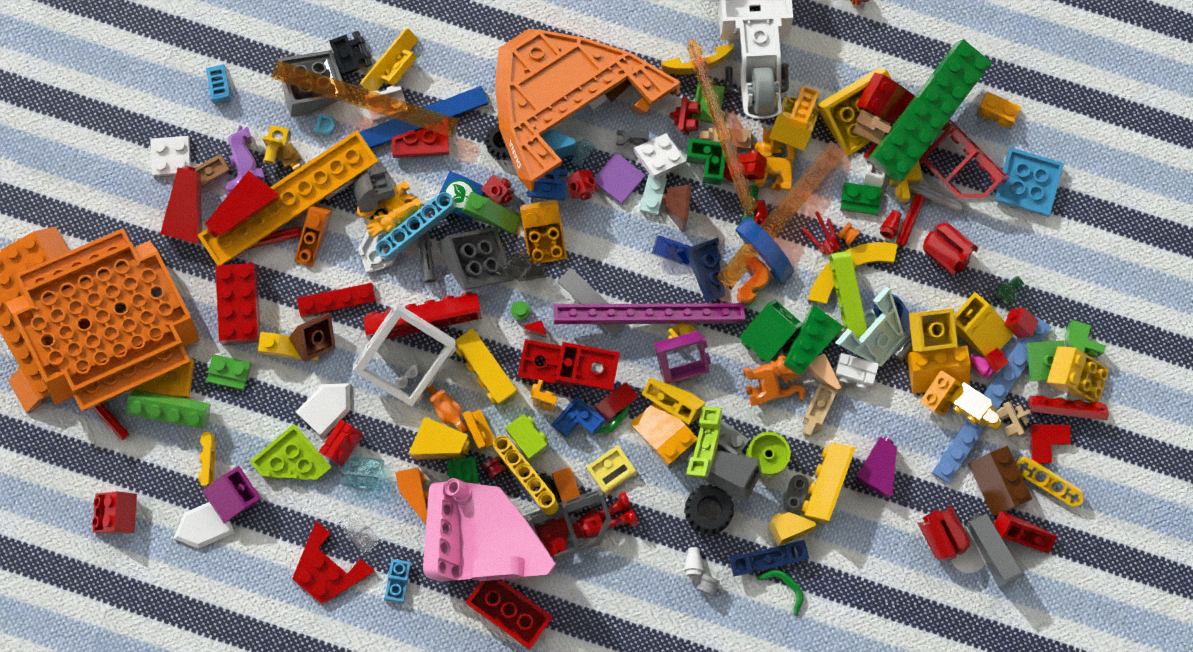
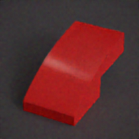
M625 382L599 402L595 409L607 422L635 401L638 396L629 384Z

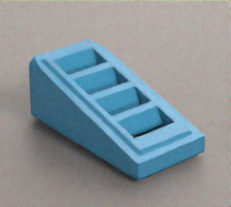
M225 65L206 68L213 104L232 100ZM222 71L221 74L211 75V72ZM223 77V80H218V81H214V82H213V80H212V79H216V78ZM224 83V86L214 88V85ZM225 90L223 93L215 94L217 91Z

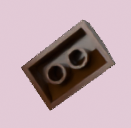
M1008 446L968 463L992 517L998 515L1000 511L1005 512L1032 500L1031 494Z

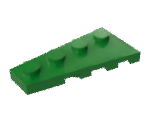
M813 305L809 309L783 365L795 374L800 375L844 326Z

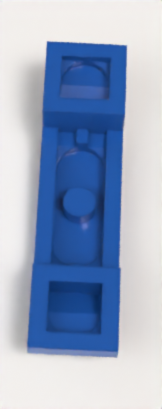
M746 217L735 231L746 244L752 245L771 268L769 272L780 285H783L794 273L789 259L761 226L750 217Z

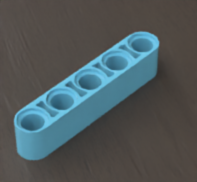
M447 192L438 194L381 239L375 247L380 258L385 261L392 260L453 212L456 206L453 197ZM445 199L450 200L449 205L441 206ZM428 212H435V215L432 218L426 217ZM420 223V227L417 230H412L413 224ZM405 235V239L402 242H397L398 236ZM384 247H390L388 253L382 254Z

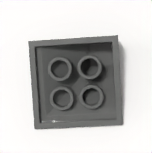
M332 50L277 59L285 100L291 117L313 113L347 97Z
M496 227L447 235L438 243L444 263L463 290L514 280Z

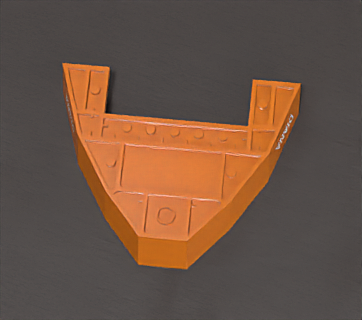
M527 29L499 47L495 82L499 129L518 178L532 192L534 190V182L562 164V160L542 139L541 135L627 79L650 105L671 92L677 96L680 91L681 82L630 52L583 37Z

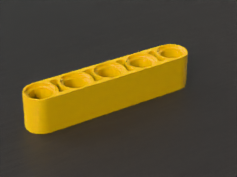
M507 436L497 437L493 442V446L500 459L541 511L546 515L554 514L558 510V503L554 494ZM507 445L505 449H500L502 446ZM518 459L516 463H511L512 460ZM529 473L527 477H522L523 474ZM535 487H541L538 491H533ZM552 501L550 505H544L545 502Z

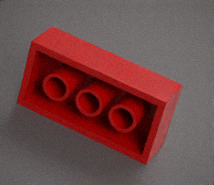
M254 263L215 266L219 342L223 346L259 343L261 330L257 267Z
M501 579L481 581L465 602L466 605L528 650L532 649L553 619L550 614Z

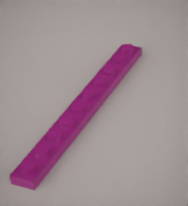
M743 303L553 304L554 325L745 323L746 320Z

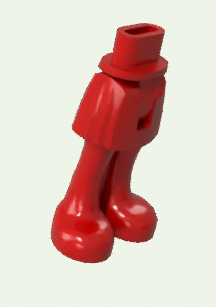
M625 491L619 494V500L614 505L608 507L610 516L632 508ZM593 509L583 515L579 521L576 520L577 523L573 524L572 527L577 539L598 536L604 524L602 520L607 518L604 509L600 511ZM633 509L613 518L607 530L622 524H629L632 527L639 525Z

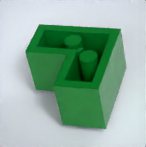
M694 138L689 139L686 163L704 165L702 183L721 185L727 143Z

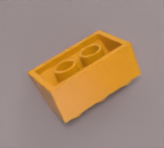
M968 346L922 352L916 351L910 352L907 355L912 394L926 392L940 371H944L960 383H966L970 386Z

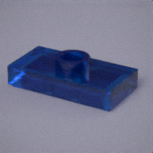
M658 235L656 236L652 254L687 266L689 265V260L685 249L692 246Z

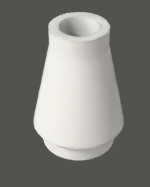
M688 548L684 568L687 577H701L703 566L700 548Z

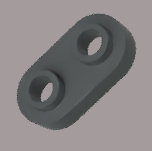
M795 475L789 481L783 501V506L787 512L797 513L803 507L809 487L808 479L803 475ZM797 481L802 482L803 486L801 488L796 486ZM792 499L797 501L796 506L790 504Z

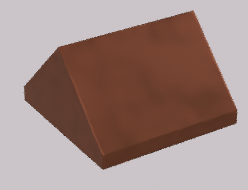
M326 313L297 326L290 335L289 340L302 361L306 362L336 348L331 313Z

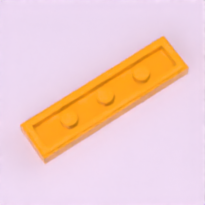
M802 86L787 124L805 130L820 92Z

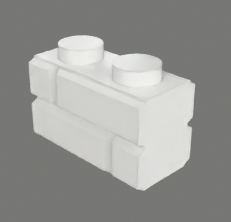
M841 353L835 375L839 383L849 384L851 382L856 384L857 388L867 390V388H871L874 384L879 364Z

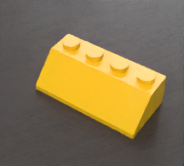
M832 442L828 447H824L821 457L824 458L822 465L818 464L814 474L817 476L815 483L811 482L808 493L811 494L809 501L805 500L801 509L804 512V518L822 525L830 521L855 447Z

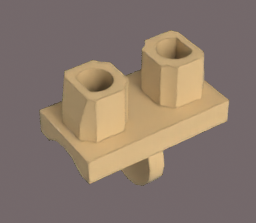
M1011 402L1004 403V406L997 410L996 413L1001 421L1010 417L1013 424L1004 427L1007 436L1025 434L1026 431L1019 419L1021 418L1024 424L1029 423L1026 415L1031 413L1030 409L1024 411L1022 406L1019 405L1016 407L1019 414H1016Z

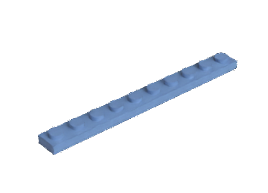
M1036 316L1035 318L1039 322L1032 337L1020 338L1007 358L1009 363L999 370L983 394L991 400L995 407V412L1028 364L1027 343L1042 342L1052 328ZM966 420L932 471V474L948 484L987 425L984 427L979 424L973 425Z

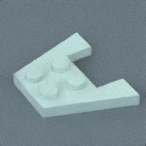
M885 287L873 300L882 314L858 339L851 330L847 329L835 342L868 361L878 363L880 367L906 339L891 289Z

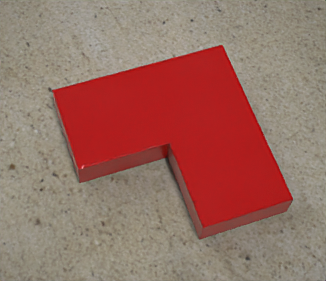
M1031 424V459L1039 464H1051V445L1071 444L1070 425Z

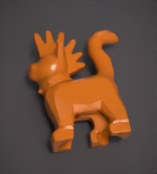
M779 356L775 362L771 361L770 364H763L752 370L747 367L743 368L744 377H747V379H758L759 386L756 387L751 385L745 386L746 394L751 395L749 396V404L751 406L763 404L777 398L789 397L795 392L799 393L800 400L805 398V388L800 384L791 385L786 389H781L777 377L781 376L786 384L788 379L793 382L792 377L800 379V376L783 365L786 356Z

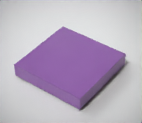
M616 152L594 179L599 188L622 205L645 178V174Z

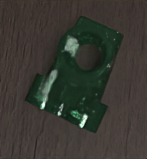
M1015 276L1008 284L1005 282L1000 284L996 288L997 292L994 295L999 301L1002 300L1007 305L1018 296L1015 290L1023 286L1024 282L1019 276Z

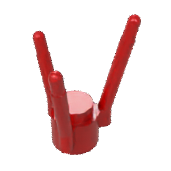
M816 211L815 214L827 237L822 241L823 245L804 227H801V230L820 249L822 254L826 252L829 256L841 249L840 243L836 237L831 219L828 218L827 222L832 236H830L819 212Z

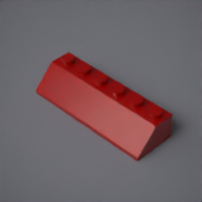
M465 292L455 298L454 296H446L442 298L443 300L436 302L435 300H427L422 305L408 304L405 306L407 310L436 328L482 319L477 293ZM392 308L387 309L384 313L371 312L363 317L368 341L371 340ZM399 318L385 339L423 331L404 319Z

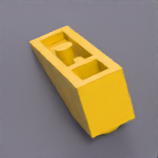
M260 332L258 352L261 355L302 360L290 342V336ZM317 356V357H315V358H313V359H310V360H308V361H317V362H318L319 356Z
M651 377L648 379L642 395L688 425L699 418L702 407L706 404V402L688 391Z

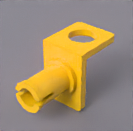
M270 126L268 137L263 136V141L267 146L263 162L275 164L278 149L286 145L289 132L287 128ZM280 131L283 133V138L281 140L272 138L273 133Z

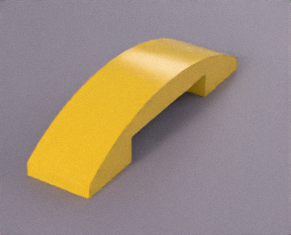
M734 43L716 47L715 55L682 64L680 57L663 61L661 63V70L666 73L679 75L706 71L725 61L733 53Z

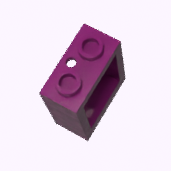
M699 331L654 343L664 383L670 384L710 372L708 365L711 364L709 354L705 353V348H708L705 337H701ZM697 345L700 360L669 368L667 352Z

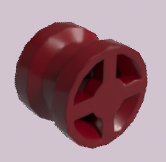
M499 456L483 465V468L489 472L491 480L507 470L501 464Z

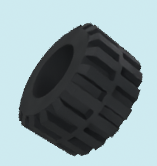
M708 484L707 486L701 485L692 491L685 503L684 513L689 526L693 527L697 533L715 535L722 532L730 524L734 516L735 506L731 495H728L726 491L717 486ZM712 499L719 504L721 513L716 520L707 521L699 515L698 505L702 500Z

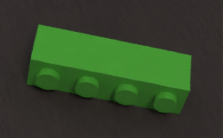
M135 389L128 396L126 414L203 429L209 422L211 404Z

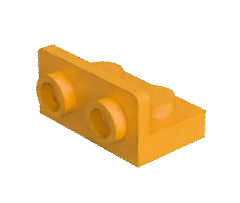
M987 91L977 113L984 119L996 121L1002 127L1011 128L1016 121L1021 106Z
M940 371L920 400V403L944 417L952 405L949 399L962 383L944 371Z
M539 380L538 384L533 385L530 399H533V406L555 413L558 397H555V394L550 391L542 392L543 381Z
M479 409L470 413V410L462 413L478 451L480 452L493 446L495 439L482 411Z

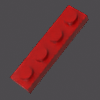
M367 283L299 297L297 302L300 317L303 318L376 303L373 284Z
M1042 395L1029 396L1028 400L1031 412L1107 421L1109 417L1106 404L1101 402L1072 401L1060 397L1047 398Z

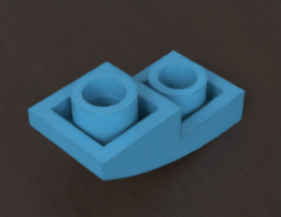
M391 559L384 601L404 604L411 562Z

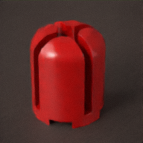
M943 222L933 228L934 232L930 231L923 242V250L954 277L956 271L960 273L970 263V255L973 251L977 253L979 248L951 224Z
M947 505L948 510L943 512L935 510L923 517L924 522L922 523L917 522L932 553L940 561L952 560L957 557V554L962 555L970 546V540L952 505Z

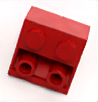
M119 491L95 494L92 533H134L137 494Z

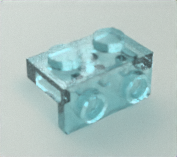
M349 456L342 469V485L380 490L384 460Z

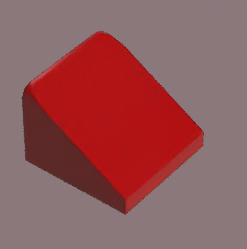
M541 320L524 325L525 333L546 337V331Z

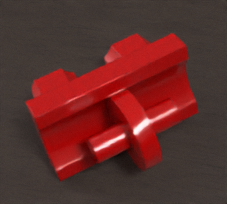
M682 97L681 107H676V111L670 113L669 118L674 120V126H678V130L682 131L683 135H689L692 131H698L699 121L691 119L692 114H700L701 105L699 102L690 101L688 97Z

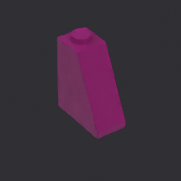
M879 437L854 479L888 499L893 493L897 447L893 445L894 442L891 439Z

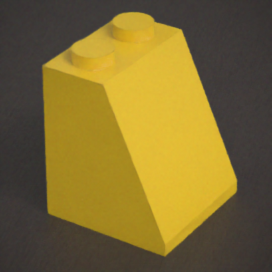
M424 417L409 454L415 460L462 458L464 454L467 455L471 444L467 434Z

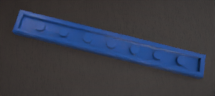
M479 86L359 133L369 148L372 149L391 142L393 137L412 130L423 129L429 124L440 123L441 120L446 118H454L488 105L489 102L482 86Z

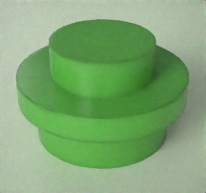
M515 302L511 307V314L517 320H524L530 314V307L526 302Z

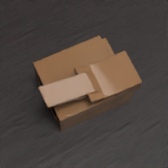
M862 109L856 120L857 124L853 133L878 145L884 134L889 133L892 127L889 126L890 123Z

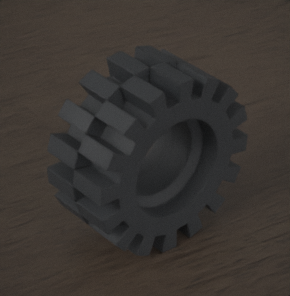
M497 124L495 128L491 127V131L487 132V151L491 153L493 158L497 157L498 160L500 158L506 160L507 157L510 159L507 147L499 148L495 143L496 139L502 136L499 124Z

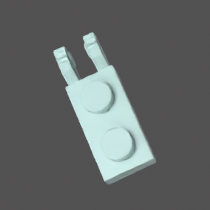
M650 174L648 175L640 207L641 212L658 215L667 181V174L653 179Z

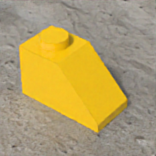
M788 512L774 515L768 527L778 546L813 532L816 523Z

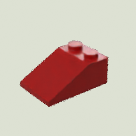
M874 72L856 106L890 123L892 127L915 95L887 76Z

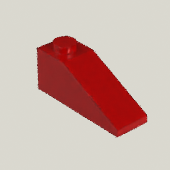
M1003 511L999 512L993 524L1002 538L1048 554L1057 539L1055 534Z

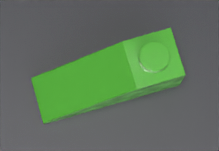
M470 192L461 212L464 215L513 235L521 218L494 201L474 192Z

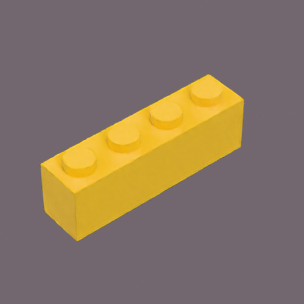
M473 328L455 340V352L459 357L463 356L467 361L464 363L470 373L474 371L477 375L475 380L479 386L487 389L489 393L486 395L492 404L496 402L500 406L517 394V389Z

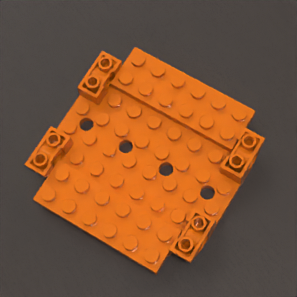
M124 228L14 274L24 295L5 304L38 367V371L55 406L74 397L81 412H84L191 363L184 348L200 341L199 336L159 252L150 241L134 247ZM154 289H160L162 295L160 297H153L151 292ZM121 304L127 309L124 313H117L115 311L116 306ZM83 320L90 323L87 329H81L78 325ZM47 336L53 338V343L48 346L42 344V339Z

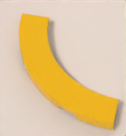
M888 242L866 243L846 251L851 253L854 268L866 263H894L898 244ZM830 262L816 278L808 301L827 304L829 295L835 286Z

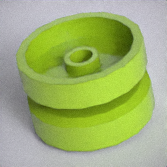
M765 432L753 438L746 451V457L759 459L762 471L760 477L765 478L774 477L781 473L790 461L791 455L788 442L784 437L774 432ZM770 452L772 457H767L765 453Z

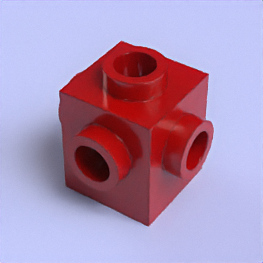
M578 170L566 178L573 199L588 200L592 198V194L598 191L591 170Z
M492 175L481 189L488 195V199L500 205L509 203L513 198L512 194L515 192L509 180L497 175Z

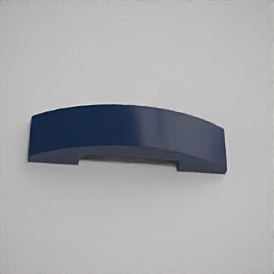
M805 540L778 547L729 557L733 577L804 561L809 559Z

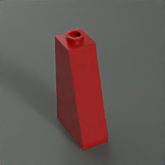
M185 165L184 168H177L160 234L201 244L202 242L197 236L202 232L201 173L195 172L196 168Z
M248 170L206 221L207 232L214 238L219 236L223 239L277 202L281 197Z

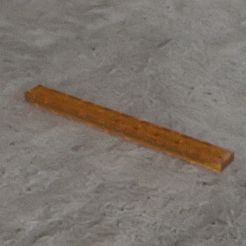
M696 39L688 40L687 50L745 216H752L755 208H757L756 200L750 195V183L748 179L745 180L744 166L742 162L739 163L738 149L736 145L732 144V132L730 128L726 127V115L724 111L720 110V98L718 94L715 95L714 81L712 77L709 78L707 73L709 72L708 64L706 61H703L701 56L703 55L702 47L700 44L697 45Z
M279 60L276 62L272 75L274 80L452 138L458 123L456 118Z
M831 141L760 225L773 240L846 154L834 142ZM745 243L718 274L717 279L732 290L760 255L751 244Z

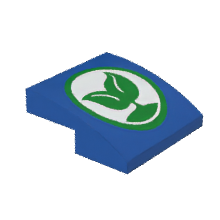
M449 171L439 194L442 192L449 193L456 204L455 209L451 213L454 216L471 222V217L461 213L470 192L481 196L484 195V192L481 190L483 185ZM445 199L441 206L449 205L450 200Z

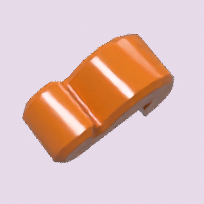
M747 257L741 262L742 266L753 275L737 293V301L745 306L755 301L757 295L754 293L762 291L769 280V270L762 261L755 257Z

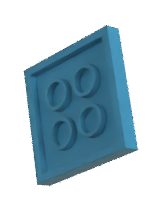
M1009 147L1002 171L1010 179L1005 184H1000L997 187L994 201L1049 217L1064 163Z

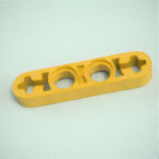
M1020 457L1016 461L1022 477L1070 506L1077 507L1083 503L1084 493L1080 488L1028 457ZM1025 462L1028 463V466H1027V467H1028L1029 469H1031V470H1033V467L1036 468V469L1033 471L1032 476L1029 475L1030 472H1031L1029 469H1027V468H1024V470L1020 469V468H1021L1020 463H1021V464H1024ZM1038 472H1043L1047 478L1044 481H1039L1035 475ZM1060 482L1064 488L1061 491H1055L1052 485ZM1067 488H1070L1069 492L1066 493V496H1064ZM1077 493L1079 500H1071L1070 494L1075 495Z

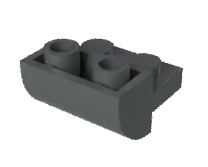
M366 170L357 176L353 182V191L360 213L370 212L379 208L377 201L388 200L390 197L395 196L387 171L369 176Z

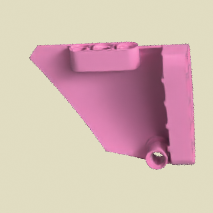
M455 478L447 482L432 483L430 485L423 571L426 577L443 582L466 579L489 581L550 575L556 563L529 523L500 487L466 483Z

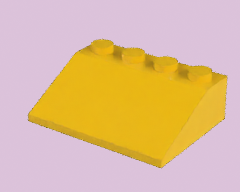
M877 68L816 104L823 121L846 156L871 143V141L853 133L857 124L856 120L862 110L856 104L874 72L883 74L891 79L888 70Z

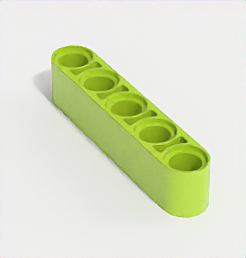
M850 251L832 253L829 255V261L844 332L849 329L859 339L867 331L852 256Z

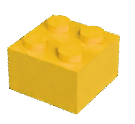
M953 308L909 313L913 351L922 352L958 347Z

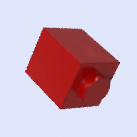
M1026 308L1010 310L1004 326L1017 338L1032 337L1039 321Z

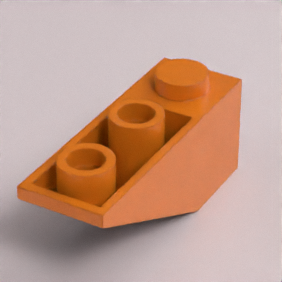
M317 204L308 209L295 262L313 267L328 229L332 209Z
M417 467L395 472L400 494L426 524L428 510L426 503L428 502L429 495L428 491L423 489V483H426L424 471L420 472Z

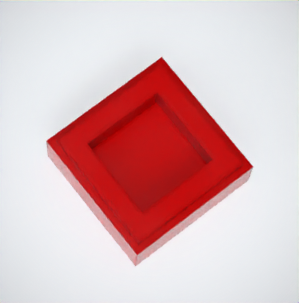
M998 347L984 357L995 372L1009 363Z

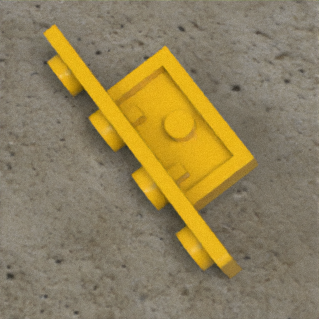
M405 28L360 82V85L368 93L377 91L384 82L394 86L401 80L406 70L413 65L417 57L410 50L418 42V38L410 29Z

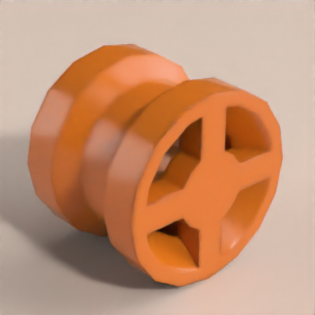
M848 222L837 237L844 239L849 246L861 231L854 229L852 224Z

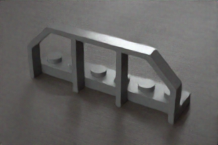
M601 488L558 503V510L552 515H546L541 510L523 516L537 536L535 526H541L546 523V520L552 518L557 520L565 517L575 547L552 555L551 557L554 561L600 545L612 521ZM602 503L607 518L596 540L579 545L568 513H577L582 511L583 507L588 505L594 507Z

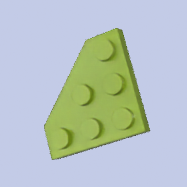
M295 424L249 461L262 477L318 481L332 469Z

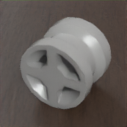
M702 574V581L696 589L710 596H715L716 586H719L720 581Z

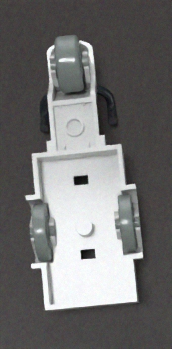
M711 0L717 1L720 40L740 39L741 89L733 87V67L726 66L725 85L727 92L735 96H742L743 111L751 118L768 119L779 115L782 112L780 94L785 93L789 89V64H781L779 37H789L793 22L792 0ZM749 6H760L761 11L750 12Z

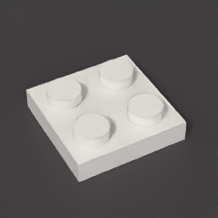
M667 134L634 147L635 155L653 179L686 164V160Z
M189 136L151 139L153 177L174 176L178 167L184 168L185 165L191 167Z

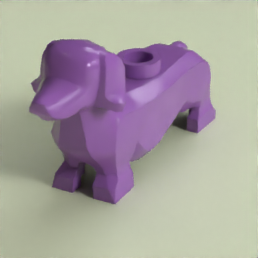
M239 125L238 131L228 137L232 156H229L232 167L236 166L238 176L226 185V196L229 195L248 170L265 183L262 168L256 169L255 159L246 147V141L248 143L252 142L249 128L243 129Z

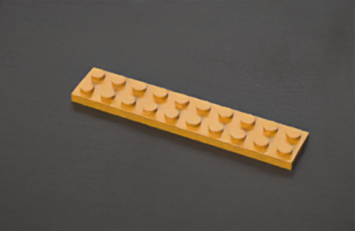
M356 130L271 186L270 188L276 191L281 198L223 239L219 236L214 238L207 232V229L197 236L218 266L224 265L364 171L379 163V161L358 130Z

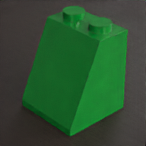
M774 299L764 307L739 338L742 340L741 343L744 347L756 352V357L759 360L769 363L796 334L803 323Z

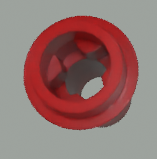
M892 210L880 226V234L883 237L893 239L894 236H897L902 216L901 212Z

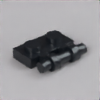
M359 31L352 33L354 37L352 40L348 39L347 34L329 40L343 76L360 70L358 63L361 61L364 62L365 67L372 66L371 54L367 51L364 37L360 35ZM358 47L360 54L355 55L352 48Z

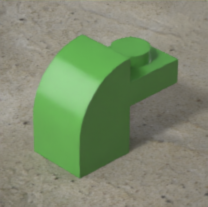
M1074 320L1068 323L1065 333L1066 347L1077 348L1083 353L1086 352L1090 357H1097L1104 353L1106 345L1087 340L1091 325Z

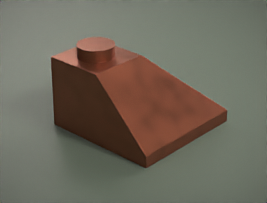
M692 185L668 188L667 194H663L662 205H665V212L682 232L686 231Z

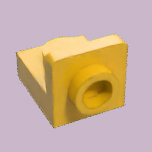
M677 324L668 330L667 338H674L695 332L696 330L691 324Z

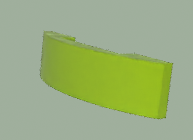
M702 407L699 419L700 431L694 456L690 457L687 476L707 477L718 446L722 408Z

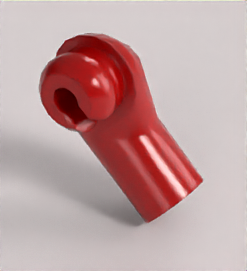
M759 200L756 202L757 213L754 221L763 227L768 219V212L765 200Z

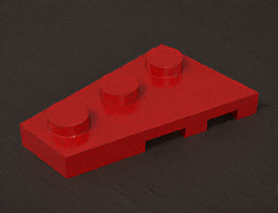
M448 118L441 120L440 123L429 124L423 129L412 130L392 138L393 158L449 155Z

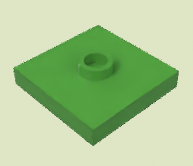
M1064 340L1027 343L1030 381L1048 380L1057 347H1065Z

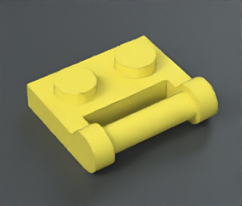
M618 445L586 466V469L605 496L610 494L612 489L626 479L638 474ZM625 465L626 471L609 483H604L603 479Z

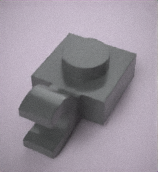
M618 130L617 135L623 136L624 139L616 140V145L623 146L629 141V143L639 146L648 142L649 131L630 130V132Z

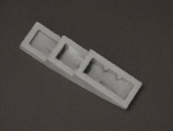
M572 268L558 280V284L572 295V298L579 304H609ZM625 324L600 325L612 336H615Z

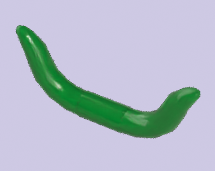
M629 405L622 409L611 424L601 427L596 433L608 434L614 431L628 415Z
M770 570L757 576V580L778 577L795 592L794 615L797 617L803 603V592L799 585L789 575L780 570Z

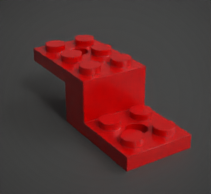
M525 339L518 378L534 381L542 380L544 383L574 388L576 384L613 391L620 352L562 342V346ZM543 357L546 363L544 366L539 367L535 364V359ZM599 363L602 365L603 370L600 373H594L591 368L594 364Z

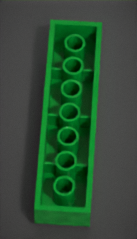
M964 39L956 42L893 124L890 132L883 137L867 160L895 183L903 181L992 62Z

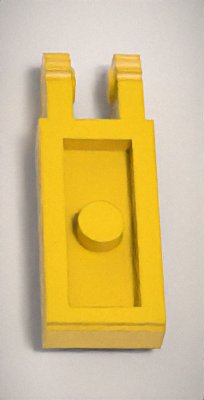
M207 431L202 433L200 439L203 452L200 453L202 470L198 475L199 483L205 488L214 483L216 437Z

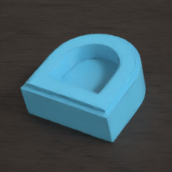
M319 113L315 133L323 135L333 133L336 129L333 117Z

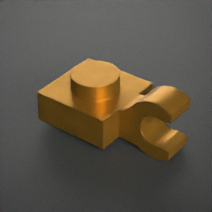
M292 143L277 151V157L286 170L292 167L295 171L301 167L298 162L302 158Z

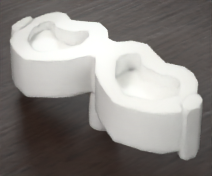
M412 365L404 376L395 381V386L400 389L406 388L409 383L408 379L418 376V366Z

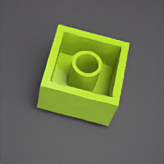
M522 414L506 426L505 431L517 444L530 464L548 450V439L542 431L538 433L536 423L530 416L526 417Z

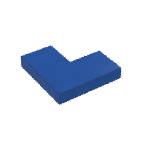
M576 396L551 425L565 438L579 424L594 436L606 420Z

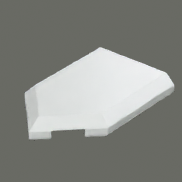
M367 231L358 249L366 274L390 267L396 260L397 256L392 260L385 261L376 252V244L388 235V232H382L375 238H372V234L369 235ZM405 235L398 236L397 242H402L405 239ZM384 247L382 254L388 253L390 247Z
M350 383L322 384L296 411L323 439L337 425L339 420H342L351 411Z
M208 502L183 514L173 539L200 549L235 534L231 521L224 524Z

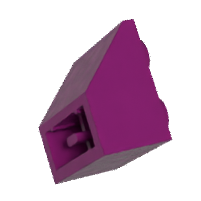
M240 466L224 474L202 491L224 524L257 504L261 498Z

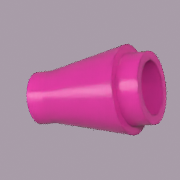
M973 353L969 357L970 365L983 378L989 379L994 370L984 358Z

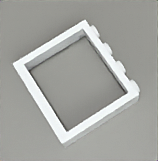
M396 303L353 364V371L412 407L415 402L418 403L422 399L424 389L432 385L434 375L437 371L440 372L443 369L446 358L448 356L451 357L455 352V339ZM399 318L404 319L445 345L411 395L365 368Z

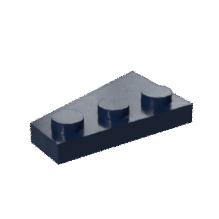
M719 237L685 249L706 303L725 296L723 273L720 271L719 263L721 255L718 254Z

